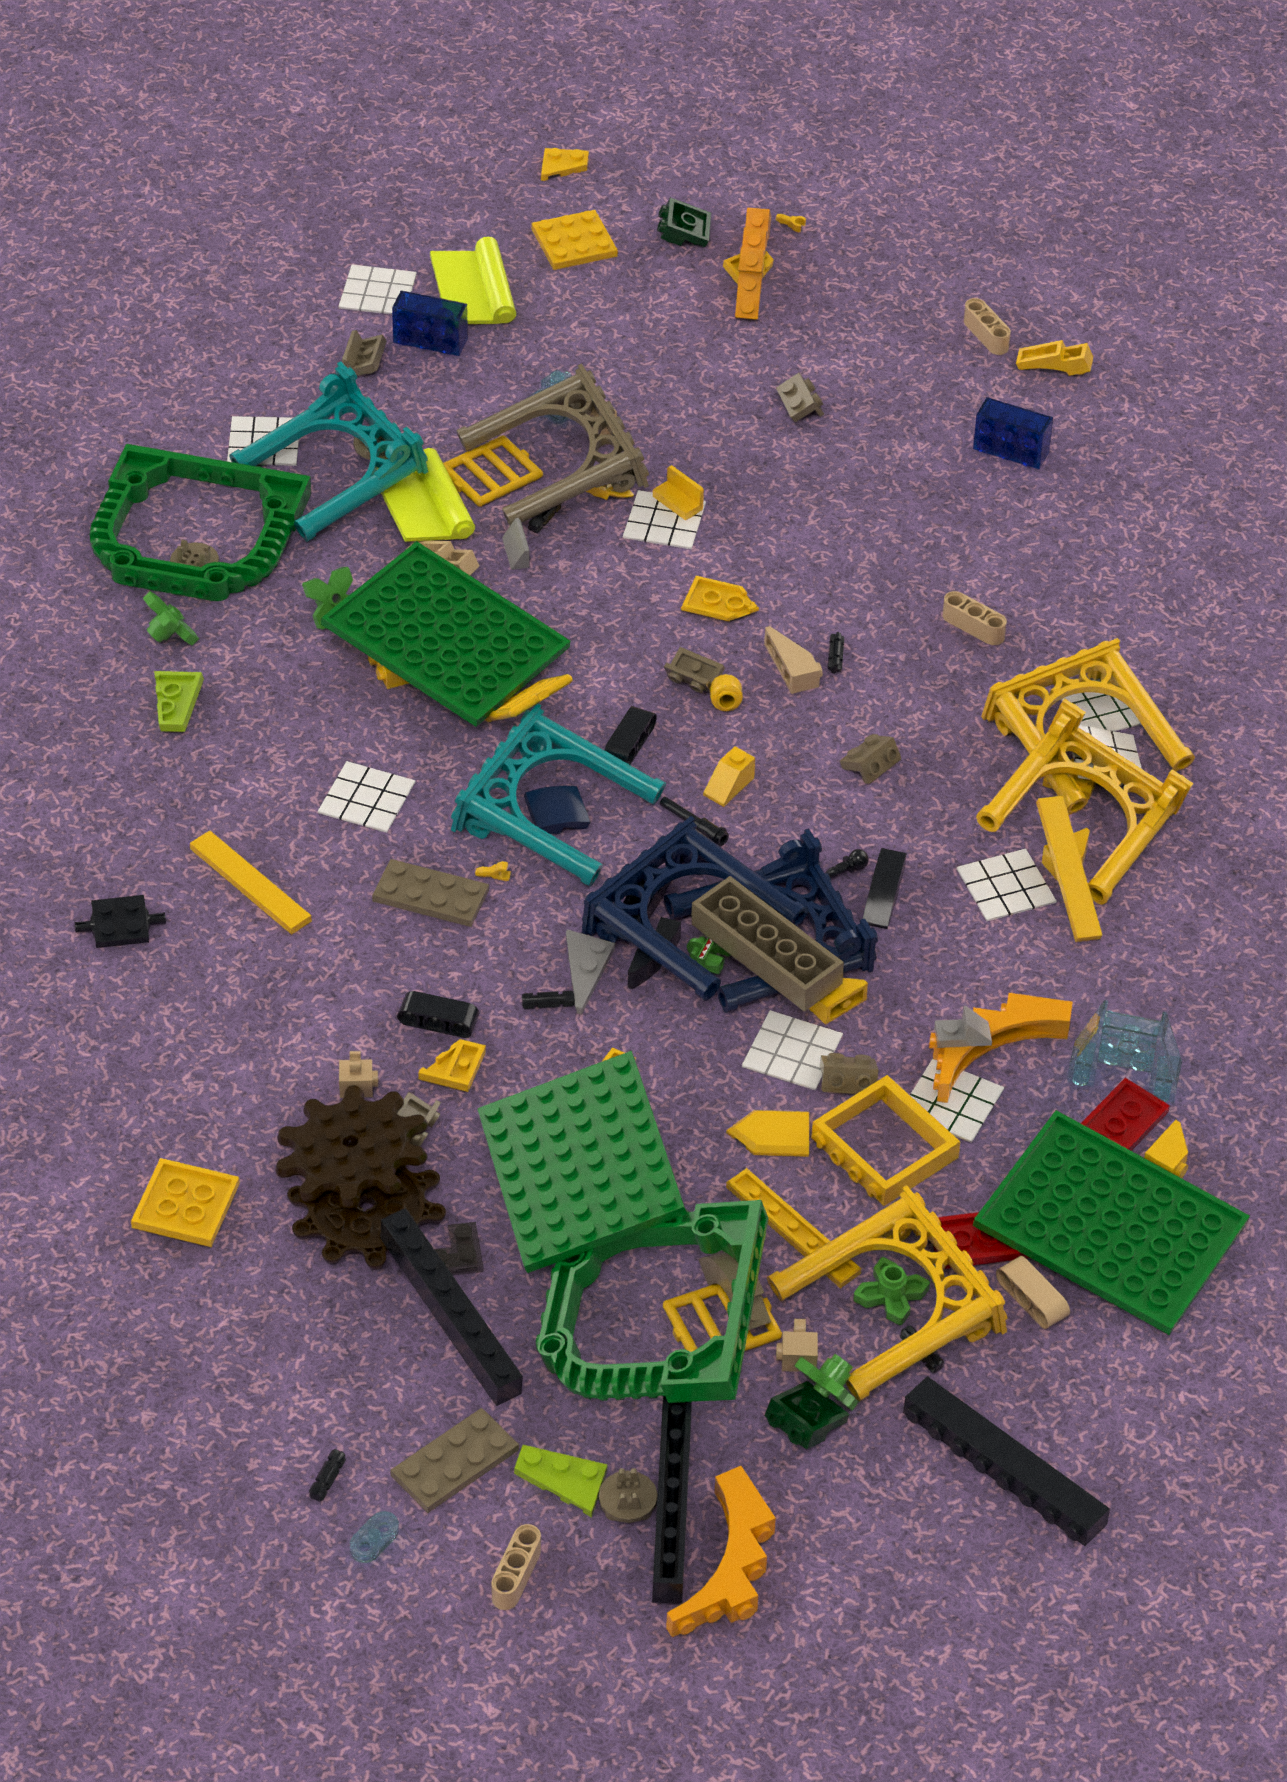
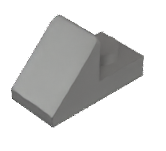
M963 1006L962 1019L935 1021L934 1030L938 1048L992 1045L988 1021L967 1006Z

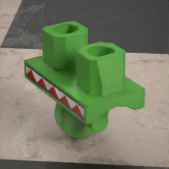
M703 936L692 938L686 946L693 960H696L697 963L708 971L719 975L724 966V957L716 954L731 955L709 937L707 939Z

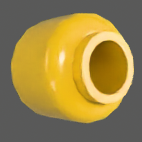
M719 675L711 682L710 698L715 708L727 712L733 711L741 704L743 699L742 686L740 681L733 675Z

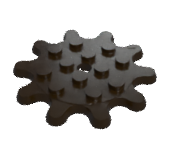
M352 1085L345 1090L343 1100L334 1105H325L317 1099H309L305 1102L303 1108L304 1115L309 1120L304 1125L298 1127H282L278 1132V1143L293 1148L294 1152L277 1162L275 1172L281 1178L294 1175L303 1176L306 1180L300 1187L299 1196L301 1200L306 1202L316 1200L326 1191H334L339 1194V1201L342 1207L352 1208L360 1203L361 1193L370 1187H377L385 1194H395L402 1187L400 1179L396 1176V1171L405 1165L419 1166L427 1161L426 1151L420 1146L410 1144V1140L415 1135L427 1130L428 1121L420 1114L407 1117L397 1115L404 1105V1099L396 1091L388 1092L380 1100L366 1101L364 1100L363 1091L358 1086ZM349 1140L352 1143H358L354 1147H346Z
M351 1142L348 1147H354L358 1143ZM406 1165L402 1166L396 1171V1176L402 1184L401 1189L397 1193L385 1194L377 1187H370L361 1193L360 1203L352 1208L342 1207L339 1201V1194L334 1191H326L311 1202L303 1201L299 1196L301 1186H293L287 1192L288 1200L291 1204L308 1210V1214L303 1219L297 1220L292 1225L293 1234L300 1240L311 1237L325 1239L326 1245L322 1249V1257L328 1264L338 1263L346 1254L359 1253L365 1257V1262L370 1269L378 1270L386 1262L385 1253L388 1250L380 1239L381 1219L404 1208L407 1209L418 1226L424 1223H440L445 1218V1207L439 1203H432L425 1198V1194L435 1189L439 1184L440 1175L434 1170L414 1173L409 1171ZM362 1203H372L374 1205L366 1209V1211L360 1207Z

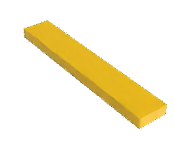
M1063 796L1038 798L1036 802L1075 942L1100 939L1102 931Z
M210 830L190 842V849L291 935L312 922L311 915Z
M746 1168L726 1182V1188L741 1201L762 1200L769 1218L768 1225L804 1257L830 1242L749 1169ZM850 1259L825 1275L841 1289L859 1276L862 1268Z

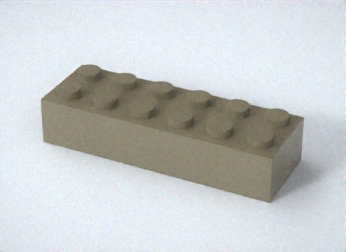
M731 876L692 902V925L804 1012L843 984V961Z

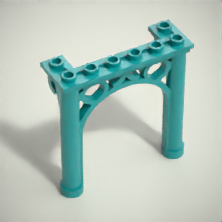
M341 361L337 363L338 367L335 368L336 374H329L323 378L319 385V390L323 394L307 410L242 450L237 449L229 454L231 462L256 466L301 437L320 430L346 432L364 443L370 452V464L365 475L353 486L294 521L297 532L306 542L316 537V533L415 471L418 474L421 472L424 474L428 473L426 464L428 458L422 448L424 442L417 432L413 433L408 427L403 428L404 432L401 433L397 424L391 423L383 410H378L368 396L364 397L356 384L357 375L351 367L347 368ZM346 413H354L357 416L352 421L340 420L341 416ZM364 420H365L370 426H363L362 424H363ZM380 436L385 440L377 443V439ZM385 451V456L388 459L379 458V455Z
M536 704L531 711H525L519 726L514 725L508 734V739L498 744L494 752L495 755L485 760L481 768L482 771L472 776L468 783V788L466 790L462 789L455 799L457 806L451 815V819H453L451 831L456 832L458 830L462 832L466 827L471 835L480 839L486 838L491 831L506 835L581 878L580 881L591 887L598 878L603 864L535 826L523 815L516 798V789L522 777L532 768L542 763L553 760H570L591 768L652 805L661 797L666 787V782L659 778L654 779L545 717L543 715L544 711L541 709L542 705ZM517 752H520V754L523 757L522 759L512 758L516 755ZM502 771H505L508 775V780L497 777ZM494 788H501L506 791L507 797L495 799L489 793ZM509 807L510 813L503 810V808Z

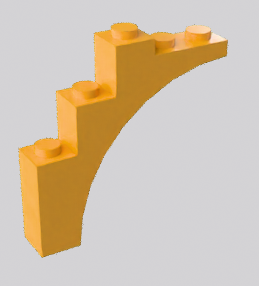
M747 207L746 224L740 250L735 318L758 320L765 253L768 238L770 237V209Z
M1008 993L1007 1003L1001 1004V1011L973 1007V1011L989 1023L992 1045L938 1048L936 1035L931 1032L929 1048L934 1049L933 1059L937 1060L936 1070H941L940 1074L935 1073L933 1090H938L937 1101L948 1103L952 1087L960 1074L974 1060L990 1050L1025 1039H1068L1073 1002Z
M742 1466L715 1476L714 1493L724 1511L728 1527L726 1551L717 1571L706 1585L688 1601L667 1612L666 1629L671 1637L679 1634H689L697 1626L706 1622L713 1623L724 1614L732 1623L739 1619L746 1620L757 1612L758 1594L750 1581H755L766 1573L767 1555L759 1543L767 1541L775 1534L776 1518Z

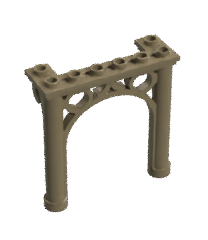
M582 363L578 365L579 369L575 370V375L469 427L463 426L456 430L466 451L520 424L544 415L568 417L580 424L587 432L590 440L589 452L581 467L570 476L503 507L502 511L509 525L513 523L515 518H519L522 523L594 487L597 488L611 484L616 492L621 493L631 489L635 482L638 487L644 486L646 488L649 486L646 478L649 476V472L645 464L641 463L644 460L639 447H633L635 443L629 431L624 432L625 427L621 418L614 416L615 410L611 402H605L606 396L600 385L596 387L593 373L591 370L586 371ZM593 407L595 408L599 416H589L593 411ZM604 428H607L611 435L604 434L600 436V433ZM605 444H610L614 447V450L609 454L598 452L599 448Z

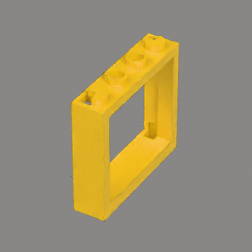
M888 1075L812 1123L811 1139L817 1143L816 1147L822 1148L830 1155L835 1165H840L845 1169L853 1182L861 1184L866 1189L868 1195L877 1199L883 1206L898 1198L903 1192L902 1188L906 1185L910 1189L959 1158L960 1141ZM880 1100L935 1149L888 1180H885L833 1131Z

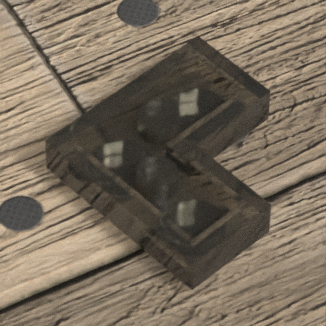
M476 1222L448 1225L450 1247L438 1248L435 1251L451 1274L454 1276L483 1272V1261Z

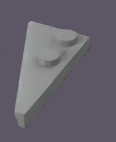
M567 929L566 942L575 1000L574 1005L577 1014L582 1015L615 950V943Z

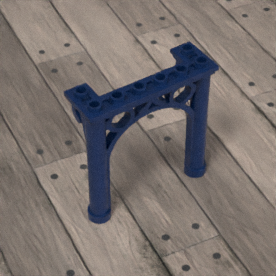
M690 816L684 822H679L669 834L661 836L650 849L643 850L636 860L631 864H626L613 878H608L598 890L592 891L586 896L581 933L592 936L597 932L600 939L616 943L621 938L631 942L694 989L698 997L707 1001L718 991L721 980L661 936L652 927L648 919V904L661 887L677 878L689 875H711L724 880L731 876L797 927L805 919L808 907L800 901L795 902L696 829L697 824L694 823L695 818ZM663 863H665V868L657 869ZM643 879L646 882L644 884V889L641 886L637 885ZM628 895H635L640 899L641 903L626 905L621 900ZM639 914L640 922L634 919L632 915Z
M809 828L805 829L804 834L800 835V840L787 841L780 847L778 854L781 858L754 872L795 902L800 901L808 907L806 916L813 926L816 937L815 941L844 962L843 973L861 968L862 971L867 970L868 973L873 972L874 961L877 958L875 946L878 942L877 932L873 927L869 926L865 918L861 919L860 924L856 925L851 910L846 909L843 904L840 892L835 891L828 873H824L821 868L819 853L822 852L820 840L818 837L813 836ZM722 881L680 894L674 892L665 895L664 905L670 919L676 920L692 914V902ZM786 883V888L778 886ZM795 885H804L809 889L810 893L798 894L791 889ZM816 897L820 901L821 905L814 903ZM831 919L834 926L826 927V922ZM828 937H836L834 940L835 947H831L823 941ZM758 975L720 986L717 991L719 1003L726 1013L736 1010L740 1005L780 993Z

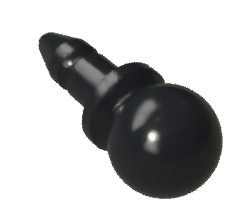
M855 849L849 856H844L842 862L836 864L835 867H830L825 873H828L831 878L847 870L850 873L854 872L855 869L861 870L869 862L868 854L862 849Z

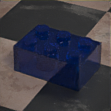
M400 291L392 307L393 343L460 356L468 339L467 304Z
M986 397L976 414L973 449L1028 467L1040 469L1050 451L1054 417Z

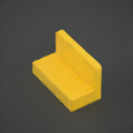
M674 466L667 467V481L653 489V497L686 521L703 510L704 489Z

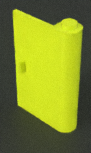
M493 237L479 239L476 243L475 251H430V258L447 324L509 323L515 319L516 310L496 239Z
M433 448L424 449L423 451L428 458L426 462L428 473L424 474L421 472L418 474L415 471L383 491L381 494L405 542L467 538L473 534L475 524L438 452Z

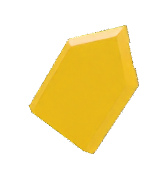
M695 576L681 610L724 621H731L757 612L759 607L750 600L743 586Z
M753 1110L726 1130L729 1136L733 1139L737 1138L753 1155L809 1157L808 1111Z

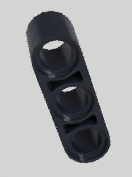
M631 706L607 742L605 751L631 765L653 731L657 714Z
M409 991L405 994L397 1018L400 1023L406 1026L469 1038L480 1013L476 1006L468 1002Z

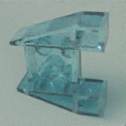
M1104 1000L1074 1042L1067 1082L1075 1083L1079 1086L1094 1087L1099 1063H1105L1112 1066L1150 1072L1151 1078L1148 1092L1164 1102L1174 1103L1182 1060L1167 1012L1163 1011L1161 1021L1107 1011L1108 1000Z

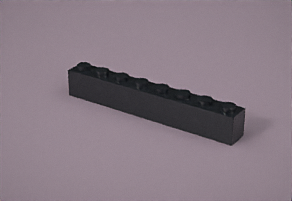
M404 1208L381 1219L380 1239L494 1404L498 1406L521 1395L522 1374L407 1209Z
M927 1376L905 1396L903 1413L910 1422L922 1426L933 1439L941 1440L950 1447L955 1455L967 1459L978 1472L986 1473L996 1481L1000 1488L1012 1492L1023 1505L1032 1507L1042 1515L1045 1521L1055 1524L1065 1531V1534L1071 1540L1078 1541L1086 1546L1107 1526L1110 1513L1109 1507Z
M663 1396L652 1603L682 1604L692 1402L668 1403L665 1396Z

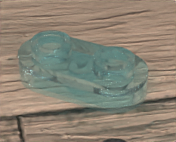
M387 1511L374 1514L350 1540V1554L353 1559L361 1563L375 1560L398 1536L399 1521L397 1517ZM382 1528L388 1529L387 1532H381L379 1530ZM362 1548L370 1549L368 1551H361Z

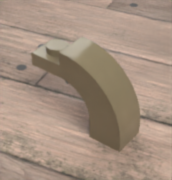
M724 1251L698 1259L708 1286L716 1283L719 1284L727 1294L730 1302H732V1280L736 1279L739 1263ZM757 1279L748 1330L771 1322L761 1296L764 1291L759 1279Z

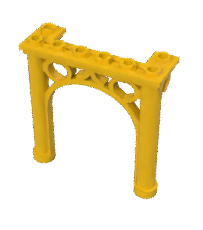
M1118 638L1111 641H1103L1091 649H1082L1073 656L1062 657L1055 663L1047 666L1041 665L1032 672L1018 674L1011 680L994 684L990 687L981 716L983 720L987 719L989 722L995 720L998 730L1004 736L1014 733L1030 754L1045 736L1043 718L1052 705L1073 694L1085 692L1102 693L1117 698L1133 711L1174 771L1188 767L1195 759L1192 751L1181 742L1119 653L1120 640ZM1079 674L1078 679H1069L1070 677ZM1093 678L1094 680H1097L1100 678L1101 682L1092 681L1090 679ZM1054 684V688L1048 693L1044 687ZM1030 695H1037L1043 700V704L1030 705L1025 702L1024 698ZM1028 715H1037L1035 725ZM1056 754L1049 763L1059 762L1058 755ZM1054 773L1044 776L1057 796H1063L1068 815L1080 811L1088 803L1087 797L1070 773Z
M1064 698L1048 732L991 802L982 807L976 819L983 829L989 832H996L1039 779L1049 774H1076L1104 787L1116 798L1125 813L1127 834L1088 883L1092 900L1102 905L1109 900L1113 893L1112 890L1167 819L1173 814L1176 815L1193 783L1173 769L1169 772L1165 782L1162 783L1156 777L1136 766L1133 762L1127 760L1112 748L1079 728L1086 712ZM1066 752L1076 753L1082 757L1084 762H1071ZM1057 754L1059 762L1049 763ZM1122 783L1125 785L1123 789L1120 787ZM1128 793L1138 794L1146 803L1138 804L1131 802ZM1146 813L1137 824L1136 814Z
M907 1185L902 1188L903 1192L900 1194V1199L783 1271H776L767 1276L770 1288L777 1298L783 1301L861 1253L873 1250H888L898 1252L913 1259L931 1277L936 1288L937 1298L934 1312L926 1325L913 1335L850 1373L851 1376L847 1380L846 1385L859 1402L870 1395L869 1392L957 1338L965 1336L969 1342H975L985 1337L991 1329L995 1334L1001 1332L1003 1335L1007 1332L1005 1320L1008 1317L1003 1308L1005 1300L998 1290L993 1291L983 1271H977L973 1267V1261L965 1250L960 1251L950 1231L945 1232L942 1229L938 1216L933 1211L929 1213L925 1208L926 1205L918 1192L913 1193ZM912 1231L916 1236H921L920 1240L915 1243L902 1242ZM928 1239L938 1252L925 1250ZM949 1264L957 1275L945 1277L943 1272L945 1266ZM951 1286H960L967 1295L964 1299L955 1301L945 1297V1292ZM944 1308L955 1311L942 1319Z

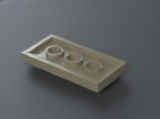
M390 859L372 895V901L472 927L489 892V884Z
M480 1408L393 1467L390 1473L391 1477L429 1513L519 1451V1444L483 1408Z

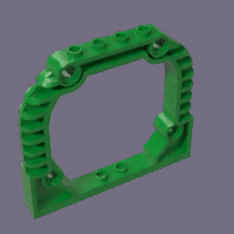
M126 444L108 480L109 489L91 523L90 544L93 553L101 560L102 565L111 571V577L115 583L204 600L223 601L231 593L242 592L245 586L259 584L262 578H267L273 572V569L277 567L292 531H296L294 521L302 517L311 496V476ZM170 476L259 491L260 499L262 500L264 526L256 545L247 556L233 564L212 562L202 567L142 557L140 551L135 547L119 544L116 538L133 503L145 501L149 495L148 490L168 482Z
M762 1200L696 1204L694 1212L686 1210L687 1214L557 1262L555 1267L551 1269L552 1282L550 1289L546 1292L547 1304L545 1312L541 1314L542 1327L540 1334L536 1336V1348L547 1370L555 1373L560 1382L570 1392L590 1400L592 1398H598L600 1401H607L608 1398L624 1400L625 1397H632L636 1400L646 1396L650 1399L665 1396L668 1403L736 1400L769 1219ZM698 1245L705 1254H714L722 1250L739 1263L736 1279L732 1280L733 1296L732 1302H728L727 1306L729 1318L725 1335L712 1337L708 1342L692 1352L684 1349L675 1350L667 1356L665 1361L596 1364L588 1363L581 1359V1353L573 1338L583 1289L591 1285L598 1278L602 1262L621 1251L640 1247Z

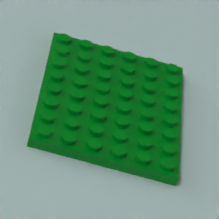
M417 541L321 617L322 626L475 727L489 717L492 711H496L570 648L571 642Z
M632 1050L477 1108L522 1262L527 1273L687 1214Z
M1055 1110L975 1217L973 1226L1170 1335L1248 1223L1250 1215Z

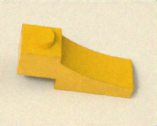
M1063 340L1019 348L1016 365L1019 370L1044 368L1067 372L1068 376L1081 375L1091 371L1093 354L1088 343L1065 347Z

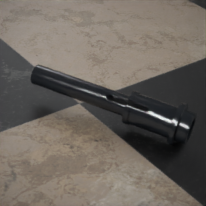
M666 796L661 799V806L684 821L690 816L695 818L696 829L717 845L723 846L727 842L729 834L726 828L718 827L704 817L700 819Z

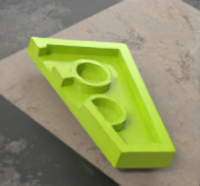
M154 671L160 730L166 732H185L204 681L202 672Z
M522 1445L514 1468V1474L542 1490L554 1493L560 1497L561 1501L568 1505L573 1504L583 1510L584 1514L592 1518L600 1486L604 1482L608 1464Z

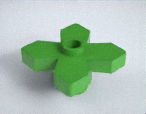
M349 567L333 570L328 584L318 578L302 583L306 597L315 600L318 606L313 614L317 629H325L321 625V617L349 596L346 592L353 582Z
M151 591L143 597L147 605L157 614L149 622L150 626L147 628L148 633L156 641L161 643L163 640H168L175 632L192 646L199 640L196 633L183 621L185 618L176 607L171 604L167 606Z
M881 1257L873 1268V1276L876 1281L862 1282L854 1292L853 1301L866 1308L884 1304L886 1319L902 1325L910 1315L911 1308L908 1301L922 1300L929 1291L930 1281L918 1274L907 1276L897 1263Z
M834 1353L831 1359L827 1358L820 1369H817L803 1357H800L794 1365L807 1379L815 1384L813 1389L825 1398L831 1395L851 1411L859 1403L843 1387L851 1376L850 1371L853 1367Z

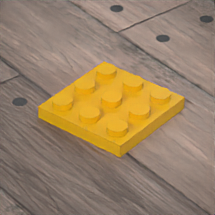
M596 210L531 223V229L553 270L618 257V250Z
M160 1158L131 1219V1227L212 1247L239 1187V1177Z

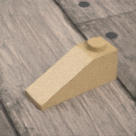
M770 626L765 627L764 645L790 693L793 694L818 688L820 677L823 675L820 663H816L810 652Z

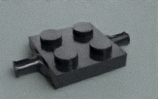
M144 895L91 900L92 915L90 921L75 922L76 933L92 931L96 941V948L149 943L148 932L150 924L166 923L165 912L149 914L145 907Z

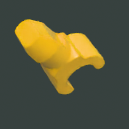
M776 215V221L788 225L795 232H801V225H806V218L803 216Z
M502 861L491 867L482 866L476 868L475 875L483 878L492 877L493 879L509 881L511 871H507L508 862Z

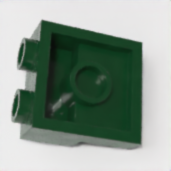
M670 197L667 204L661 206L658 217L662 218L657 227V231L661 233L660 238L679 246L683 244L684 240H687L692 244L706 247L709 242L711 212Z
M808 1381L772 1397L764 1415L770 1426L781 1429L788 1435L789 1440L793 1444H799L806 1450L825 1441L828 1432L845 1424L850 1415L829 1397L825 1398L814 1390V1386Z

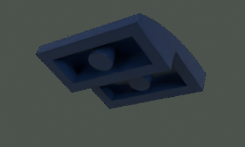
M550 786L528 791L524 794L534 825L549 834H560L564 827L587 829L590 824L589 816L577 786Z

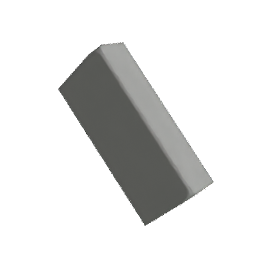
M515 518L502 537L512 570L529 567V547L521 520Z

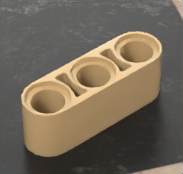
M978 298L967 300L965 303L964 324L991 353L996 355L1007 353L1011 332L1009 327L983 300Z
M958 591L948 592L944 596L943 618L945 621L987 644L1000 645L1004 642L1007 623L1005 616Z
M1019 1256L996 1270L999 1284L1043 1329H1047L1069 1316L1070 1308L1065 1298L1025 1257Z
M521 1525L515 1530L492 1578V1603L500 1610H509L517 1605L540 1557L541 1533L534 1525Z

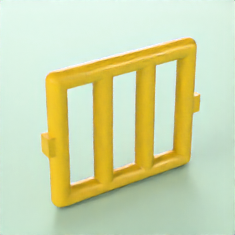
M504 435L443 463L457 491H462L479 507L543 477V471L529 459V453L524 449L520 450ZM503 446L530 473L519 477L492 450ZM483 455L510 482L500 487L473 459ZM462 464L465 465L491 491L480 496L453 469Z
M566 674L542 679L510 698L496 711H492L485 720L492 722L516 717L569 685L573 678L571 675Z
M717 1283L667 1299L663 1302V1309L674 1327L673 1335L676 1341H681L685 1350L689 1352L696 1350L697 1346L677 1308L692 1304L710 1339L714 1336H722L703 1302L704 1299L718 1295L727 1311L730 1300L723 1288ZM762 1297L771 1320L770 1323L765 1324L768 1331L753 1336L751 1331L748 1330L745 1351L782 1338V1331L770 1312L772 1306L767 1297Z

